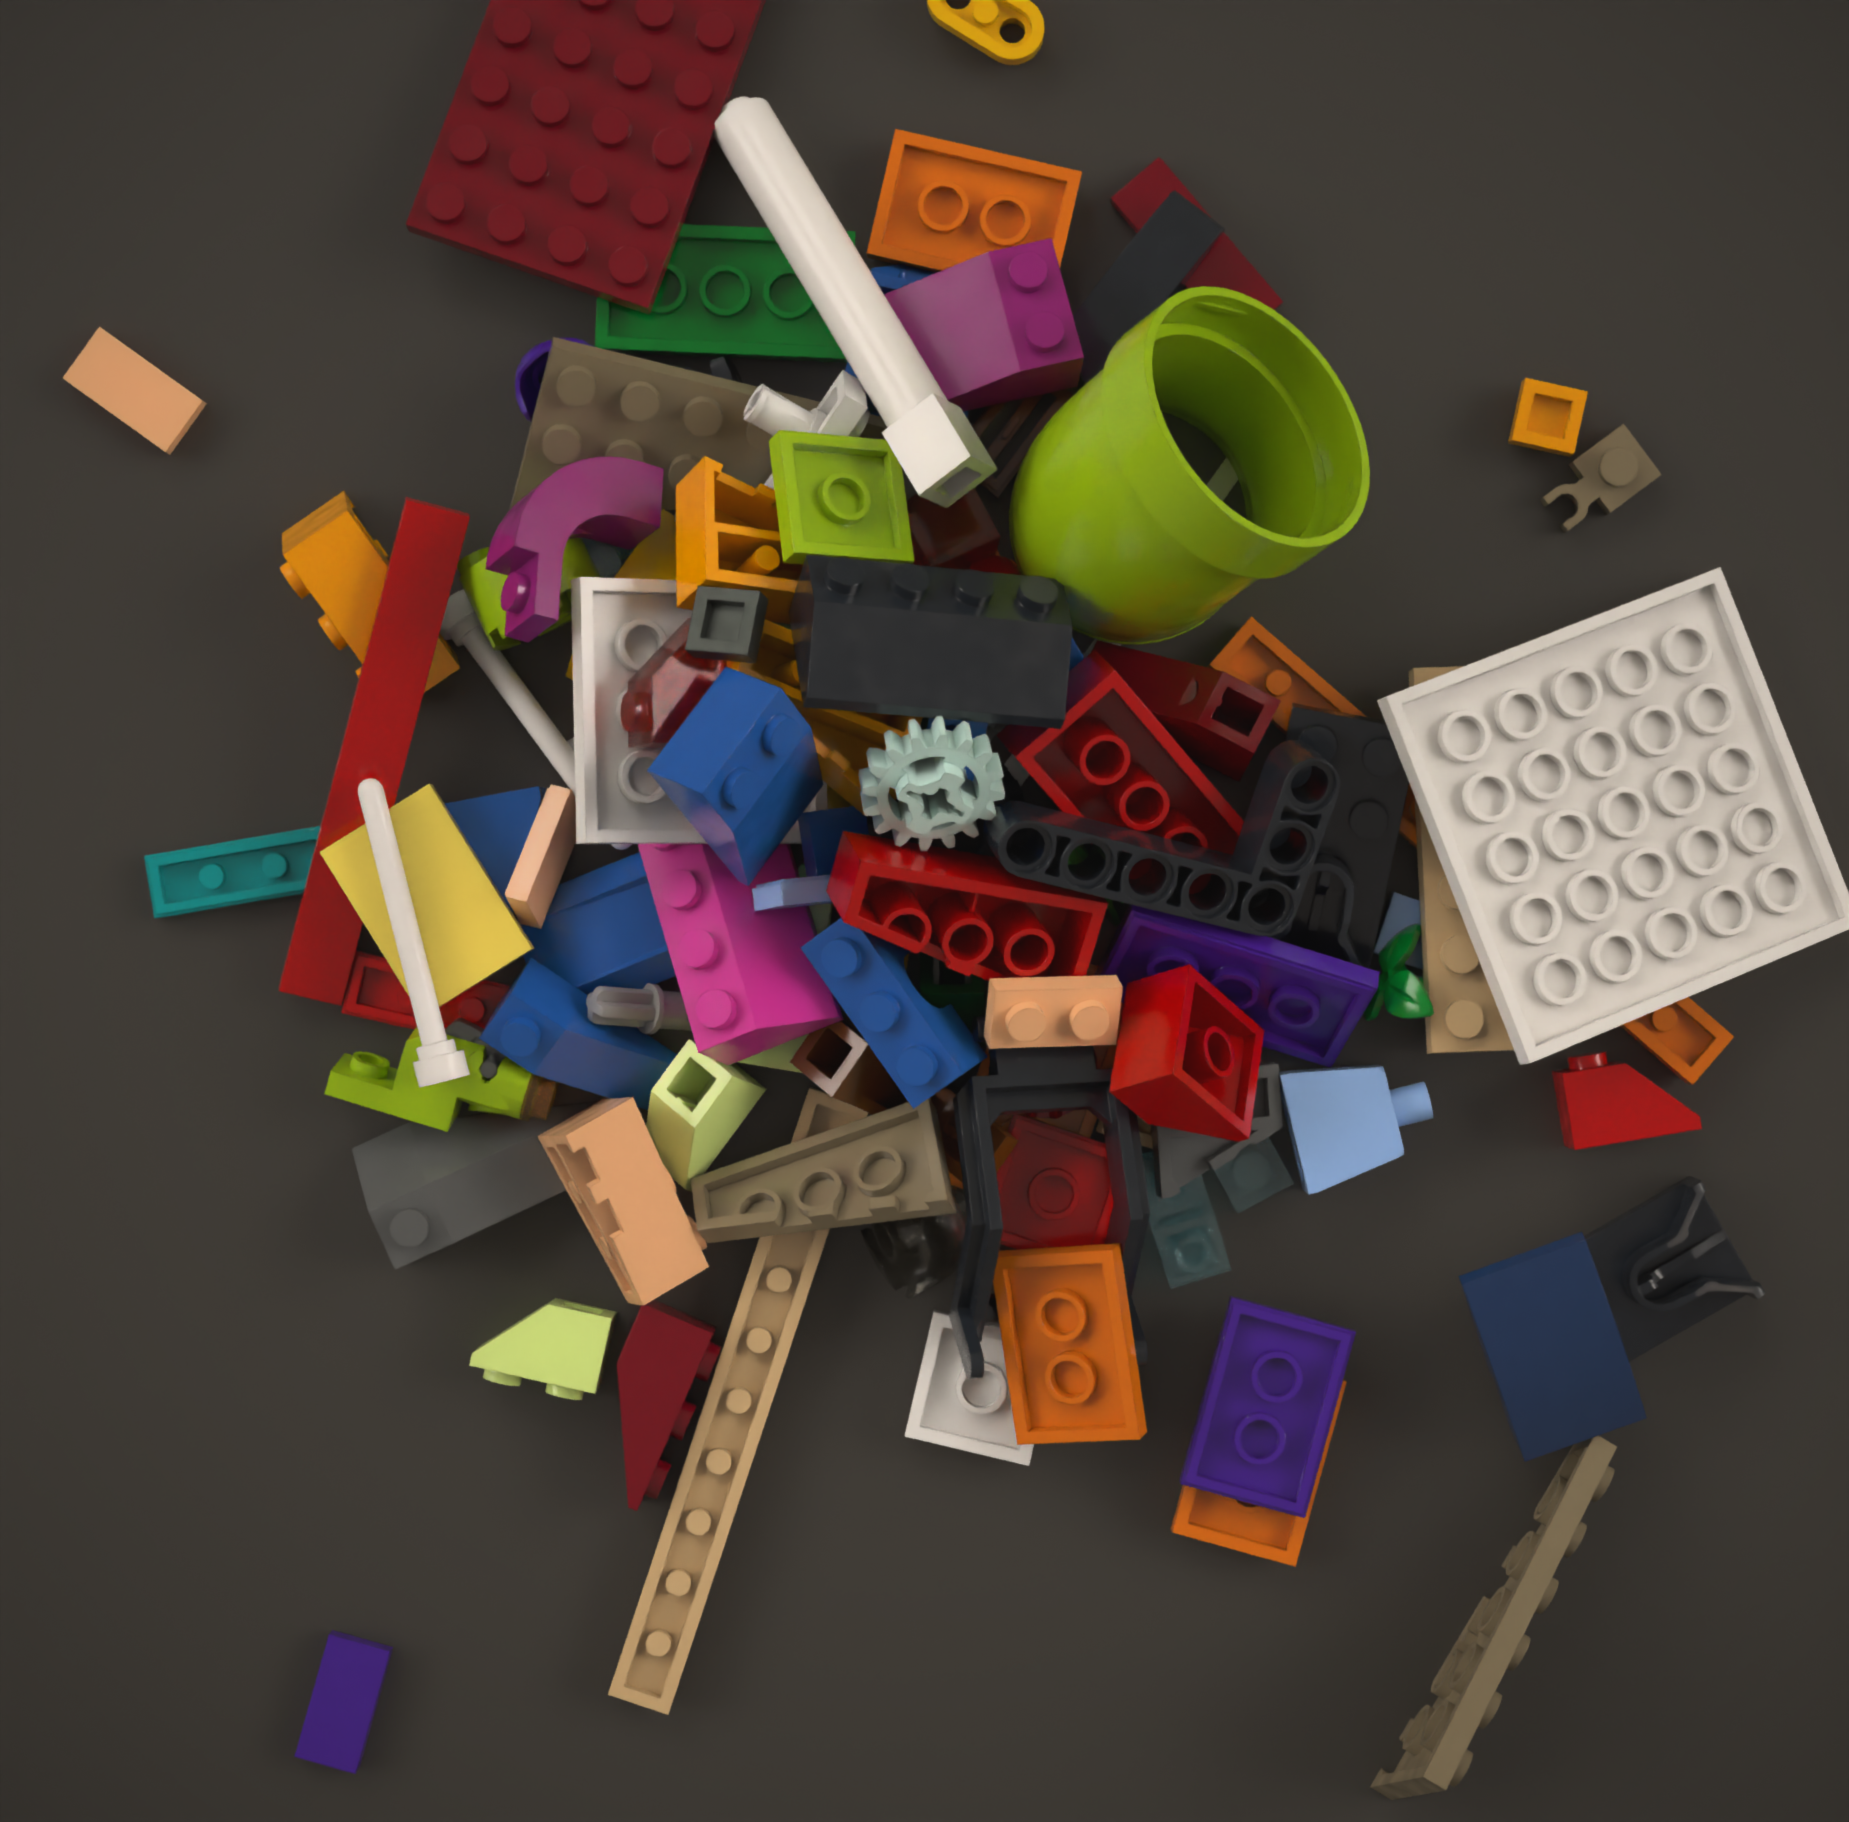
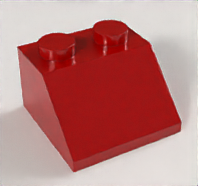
M1190 964L1129 982L1126 986L1123 1011L1120 1017V1029L1109 1092L1147 1124L1237 1142L1250 1139L1265 1030Z

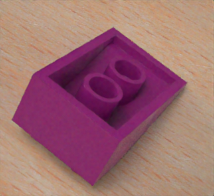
M1052 238L989 251L884 294L947 400L959 406L963 412L1078 386L1084 355Z

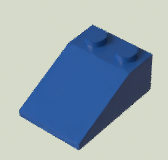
M729 667L723 669L647 769L737 880L747 886L750 885L824 785L812 728L782 688Z

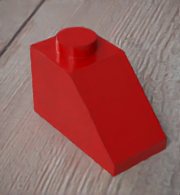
M1606 1051L1567 1057L1569 1068L1552 1071L1565 1147L1578 1150L1702 1129L1701 1118L1698 1114L1628 1064L1618 1061L1607 1062Z

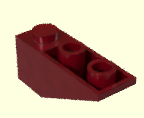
M1097 640L1092 651L1095 649L1117 671L1189 757L1238 782L1240 781L1281 702L1280 700L1224 671Z
M652 1300L644 1306L641 1305L617 1361L628 1508L635 1511L639 1509L645 1495L657 1499L672 1465L661 1460L670 1436L682 1441L697 1406L685 1401L694 1379L698 1378L705 1382L708 1381L722 1348L711 1342L717 1326L656 1300Z

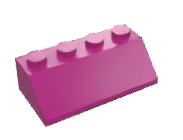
M638 844L698 1053L725 1065H731L844 1020L837 999L801 949L803 945L818 935L809 906L764 911L754 910L752 889L756 888V885L781 879L800 878L790 844H779L749 886L737 880L708 844Z

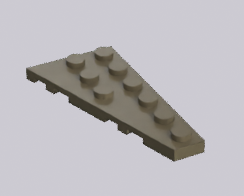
M553 337L510 509L557 470L568 464L594 457L628 458L664 468L661 511L663 509L676 510L675 486L704 456L723 464L722 472L754 488L760 483L765 484L772 474L769 440L773 436L752 423L745 421L743 416L745 407L757 386ZM775 391L809 412L817 408L820 403L819 401ZM870 414L868 422L859 437L885 439L881 432L887 429V426L880 416Z
M1600 1436L1573 1444L1535 1508L1534 1519L1541 1523L1536 1533L1533 1531L1526 1533L1517 1547L1513 1545L1502 1564V1567L1506 1569V1575L1509 1576V1579L1504 1586L1495 1592L1491 1599L1483 1596L1433 1680L1431 1692L1438 1696L1433 1707L1425 1705L1414 1719L1411 1717L1399 1737L1403 1742L1402 1749L1406 1750L1394 1772L1389 1773L1381 1768L1370 1788L1390 1800L1446 1791L1449 1785L1455 1787L1463 1779L1473 1758V1752L1467 1748L1477 1727L1484 1729L1496 1714L1502 1700V1695L1496 1692V1689L1506 1669L1513 1671L1526 1654L1531 1638L1524 1633L1534 1613H1543L1552 1601L1559 1585V1581L1553 1578V1575L1562 1557L1569 1558L1581 1543L1587 1529V1525L1581 1519L1590 1501L1597 1502L1612 1481L1615 1470L1608 1465L1617 1446Z

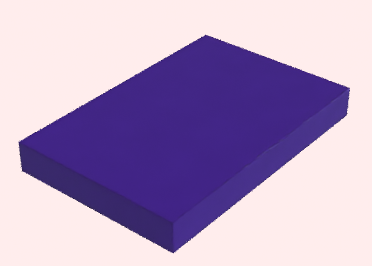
M1230 1296L1181 1472L1180 1484L1305 1518L1356 1331Z

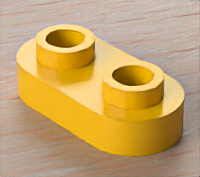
M927 0L928 11L938 25L999 63L1006 65L1025 63L1037 54L1043 43L1044 19L1038 7L1030 0H970L968 6L963 9L951 8L946 0ZM1008 24H1016L1023 29L1024 37L1019 42L1008 43L1002 39L1000 35L1001 29Z

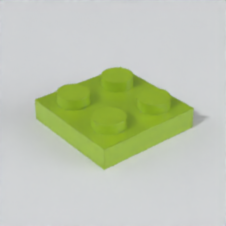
M779 430L769 440L783 563L803 565L806 555L847 557L850 559L912 564L914 562L902 466L886 440Z

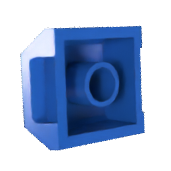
M640 852L558 885L541 929L520 924L534 947L533 950L523 955L525 962L527 963L530 958H533L587 995L598 986L643 989L647 983L657 984L676 976Z

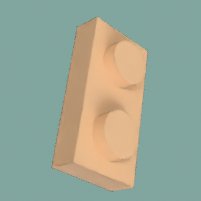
M1117 975L989 978L984 1038L989 1049L1116 1045L1123 986Z

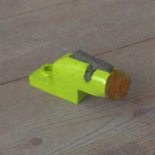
M458 1018L445 1028L447 1040L454 1039L457 1051L464 1049L470 1075L419 1088L413 1062L419 1061L416 1048L422 1047L418 1028L416 1027L406 1041L398 1069L390 1067V1062L386 1058L374 1053L355 1052L353 1055L344 1053L330 1071L324 1094L448 1132L460 1113L462 1102L469 1104V1111L507 1115L526 1122H530L532 1117L547 1121L560 1082L537 1076L527 1071L480 1040L479 1037L484 1028L464 1018Z

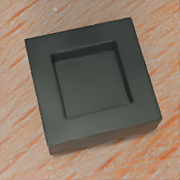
M698 586L685 650L694 658L756 663L769 599L756 590Z

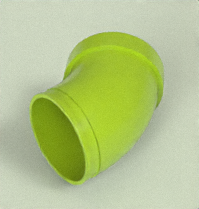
M1201 286L1178 292L1127 331L1116 342L1108 355L1104 369L1085 384L1053 415L1028 449L1015 479L1009 511L1011 547L1018 569L1022 575L1055 578L1064 585L1073 624L1072 629L1080 634L1107 643L1122 645L1151 644L1180 636L1201 625L1225 603L1258 579L1274 578L1296 570L1342 538L1354 527L1363 513L1370 484L1369 456L1361 423L1344 386L1329 363L1311 341L1282 315L1262 302L1230 289ZM1162 412L1174 415L1194 425L1221 449L1232 465L1241 485L1245 500L1246 519L1220 500L1194 472L1176 445Z

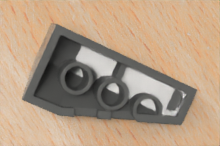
M596 1102L526 1109L521 1114L520 1119L493 1113L457 1117L448 1132L411 1121L352 1148L368 1212L394 1269H399L566 1191L537 1136Z

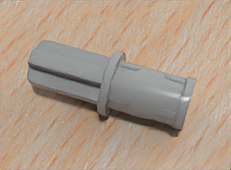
M647 983L643 989L598 986L586 998L588 1019L595 1024L637 1027L641 1033L650 1035L656 1033L659 1029L692 1031L681 992L663 991L659 985L654 983Z

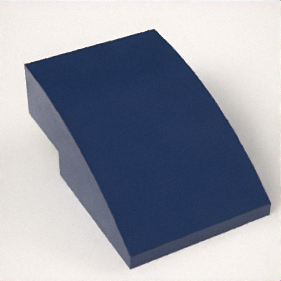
M1582 1232L1458 1276L1488 1368L1495 1381L1510 1429L1525 1462L1647 1418L1614 1316Z

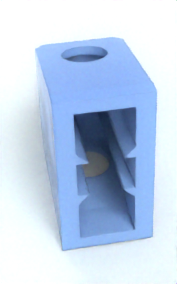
M1380 1065L1279 1072L1282 1107L1302 1188L1309 1195L1323 1191L1404 1155V1147L1399 1127L1433 1119L1432 1105L1425 1082L1389 1090L1385 1070Z

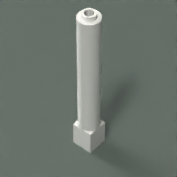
M743 96L731 100L723 106L721 115L714 123V138L887 426V429L881 433L918 495L948 508L997 471V467L962 409L947 400L769 103L759 97L749 98Z

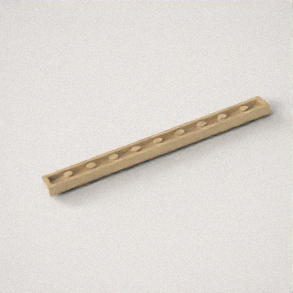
M809 1087L791 1143L868 1116V1112L832 1098L825 1091ZM830 1229L759 1237L608 1692L610 1696L669 1715Z

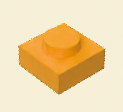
M1525 378L1521 382L1508 443L1571 457L1575 452L1588 391Z

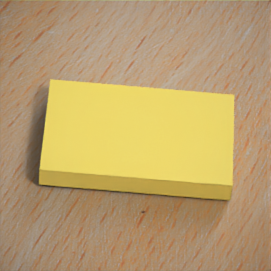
M428 784L389 808L440 1008L533 950L534 947L432 784ZM366 824L320 851V854L409 996Z

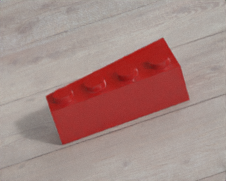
M847 831L842 832L826 889L844 923L913 953L922 952L945 962L948 968L966 976L973 974L989 981V978L1086 976L1108 906V902L1103 897L1011 874L996 857L930 846L928 851H920L919 844L906 842L899 847L894 844V839Z

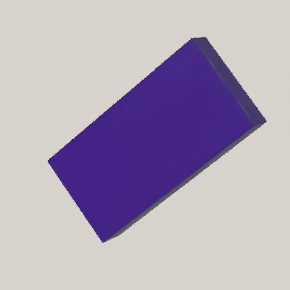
M335 1630L329 1633L294 1757L353 1774L357 1773L393 1647Z

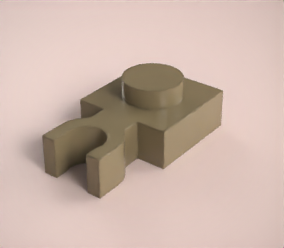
M1622 424L1568 464L1579 478V481L1575 484H1563L1556 487L1542 497L1540 502L1546 507L1557 497L1563 496L1572 501L1574 505L1573 516L1559 525L1560 529L1565 533L1585 518L1588 513V507L1592 502L1596 501L1605 515H1608L1662 474L1627 427Z

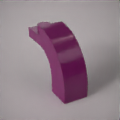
M621 457L583 459L568 464L554 472L509 510L492 538L485 568L486 570L508 576L501 593V607L506 611V637L530 642L558 621L562 562L568 539L587 538L631 550L660 528L664 468Z

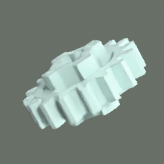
M936 716L932 722L931 729L922 730L920 724L915 719L908 720L909 734L900 737L897 733L887 730L884 733L885 750L869 747L866 752L869 767L859 769L858 774L863 812L865 816H872L874 830L878 835L892 829L895 845L901 847L911 837L918 838L920 851H928L932 839L941 838L948 849L955 847L954 834L963 831L966 835L975 838L979 835L976 820L981 818L992 821L997 816L994 801L1002 800L1005 797L1002 783L1004 774L998 753H992L990 740L986 734L972 739L968 722L962 721L953 731L945 728L943 716ZM965 766L974 773L973 781L968 780L966 769H964ZM890 787L895 789L899 802L895 801L889 794Z

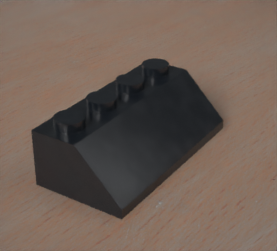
M806 555L788 612L803 707L926 718L943 716V719L1062 728L1066 712L1073 624L1064 585L1055 578L983 572L972 569L963 570L921 566L910 563L900 564L859 560L847 557Z

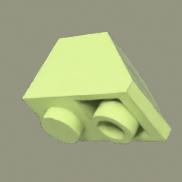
M688 1039L652 1088L646 1123L662 1163L669 1171L671 1177L688 1191H692L691 1178L702 1175L707 1171L766 1091L762 1085L737 1064L725 1065L698 1053L695 1041Z
M555 1298L480 1345L472 1353L469 1366L485 1369L483 1378L494 1383L520 1386L522 1378L547 1383L545 1392L550 1395L571 1400H583L584 1392L595 1394L601 1386L617 1312Z

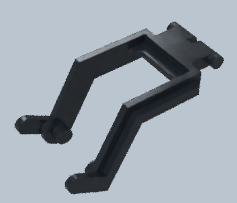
M986 1016L973 1017L972 1034L975 1042H986L984 1038ZM1093 1046L989 1049V1074L986 1076H971L953 1098L967 1222L949 1317L967 1379L983 1378L984 1357L980 1342L982 1341L984 1326L999 1325L995 1293H991L1003 1233V1222L991 1125L999 1115L1089 1110L1103 1122L1113 1196V1208L1105 1244L1120 1243L1138 1367L1145 1366L1148 1357L1147 1343L1131 1297L1150 1217L1137 1114L1109 1092L1113 1068L1096 1069Z

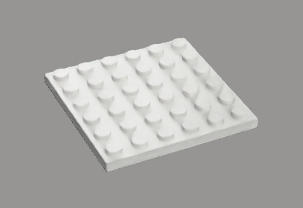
M1721 567L1377 700L1520 1065L1535 1062L1849 930V892Z

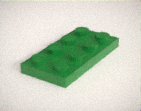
M683 224L650 315L597 297L595 347L628 354L848 362L769 228ZM846 231L856 247V231Z

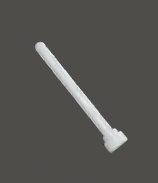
M464 589L451 595L448 599L440 630L441 636L444 640L452 639L457 646L465 645L575 795V756L573 749L501 651L493 650ZM632 844L611 845L616 849L624 850L629 848Z
M365 779L358 786V797L422 1047L416 1048L419 1061L413 1062L419 1088L470 1075L464 1049L457 1051L454 1039L447 1040L384 788L376 779Z

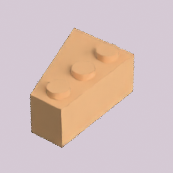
M633 1097L602 1099L537 1136L629 1304L644 1306L709 1267L702 1252L707 1248L706 1241L697 1231L695 1221L689 1215L686 1216L676 1194V1185L669 1171L662 1163Z

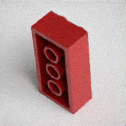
M1095 649L1069 671L1065 721L1061 729L1007 725L996 735L1062 812L1233 855L1244 821L1117 671ZM1146 858L1138 861L1129 872V879H1137L1146 874L1151 867L1152 859ZM1206 873L1197 877L1190 886L1189 894L1201 892L1206 888L1211 880V874Z

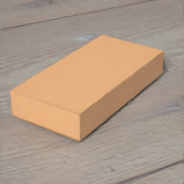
M101 327L96 330L63 377L72 386L169 455H171L207 404Z
M552 784L547 788L504 894L520 924L539 929L542 928L575 845L576 803L572 789Z

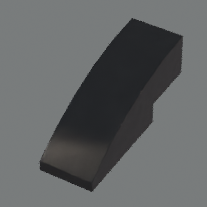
M1176 190L1169 194L1073 316L1084 355L1080 379L1086 384L1104 369L1110 351L1127 331L1167 299L1183 289L1225 231L1224 227Z

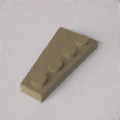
M930 1098L914 1109L907 1102L691 1178L697 1231L707 1243L956 1213L937 1109Z

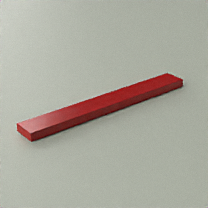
M409 497L405 498L279 983L280 992L339 1006L342 1005L363 922L321 856L320 851L365 824L358 797V786L363 780L368 778L378 780L384 788L388 808L395 804L470 520L469 513Z

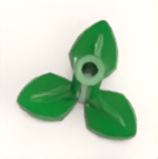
M1415 923L1405 927L1393 936L1379 952V963L1382 972L1379 975L1378 989L1363 1013L1364 1020H1374L1379 1014L1383 1001L1387 1012L1400 1018L1416 1019L1431 1017L1434 1014L1433 1005L1423 984V978L1413 974L1405 965L1420 938L1421 925Z

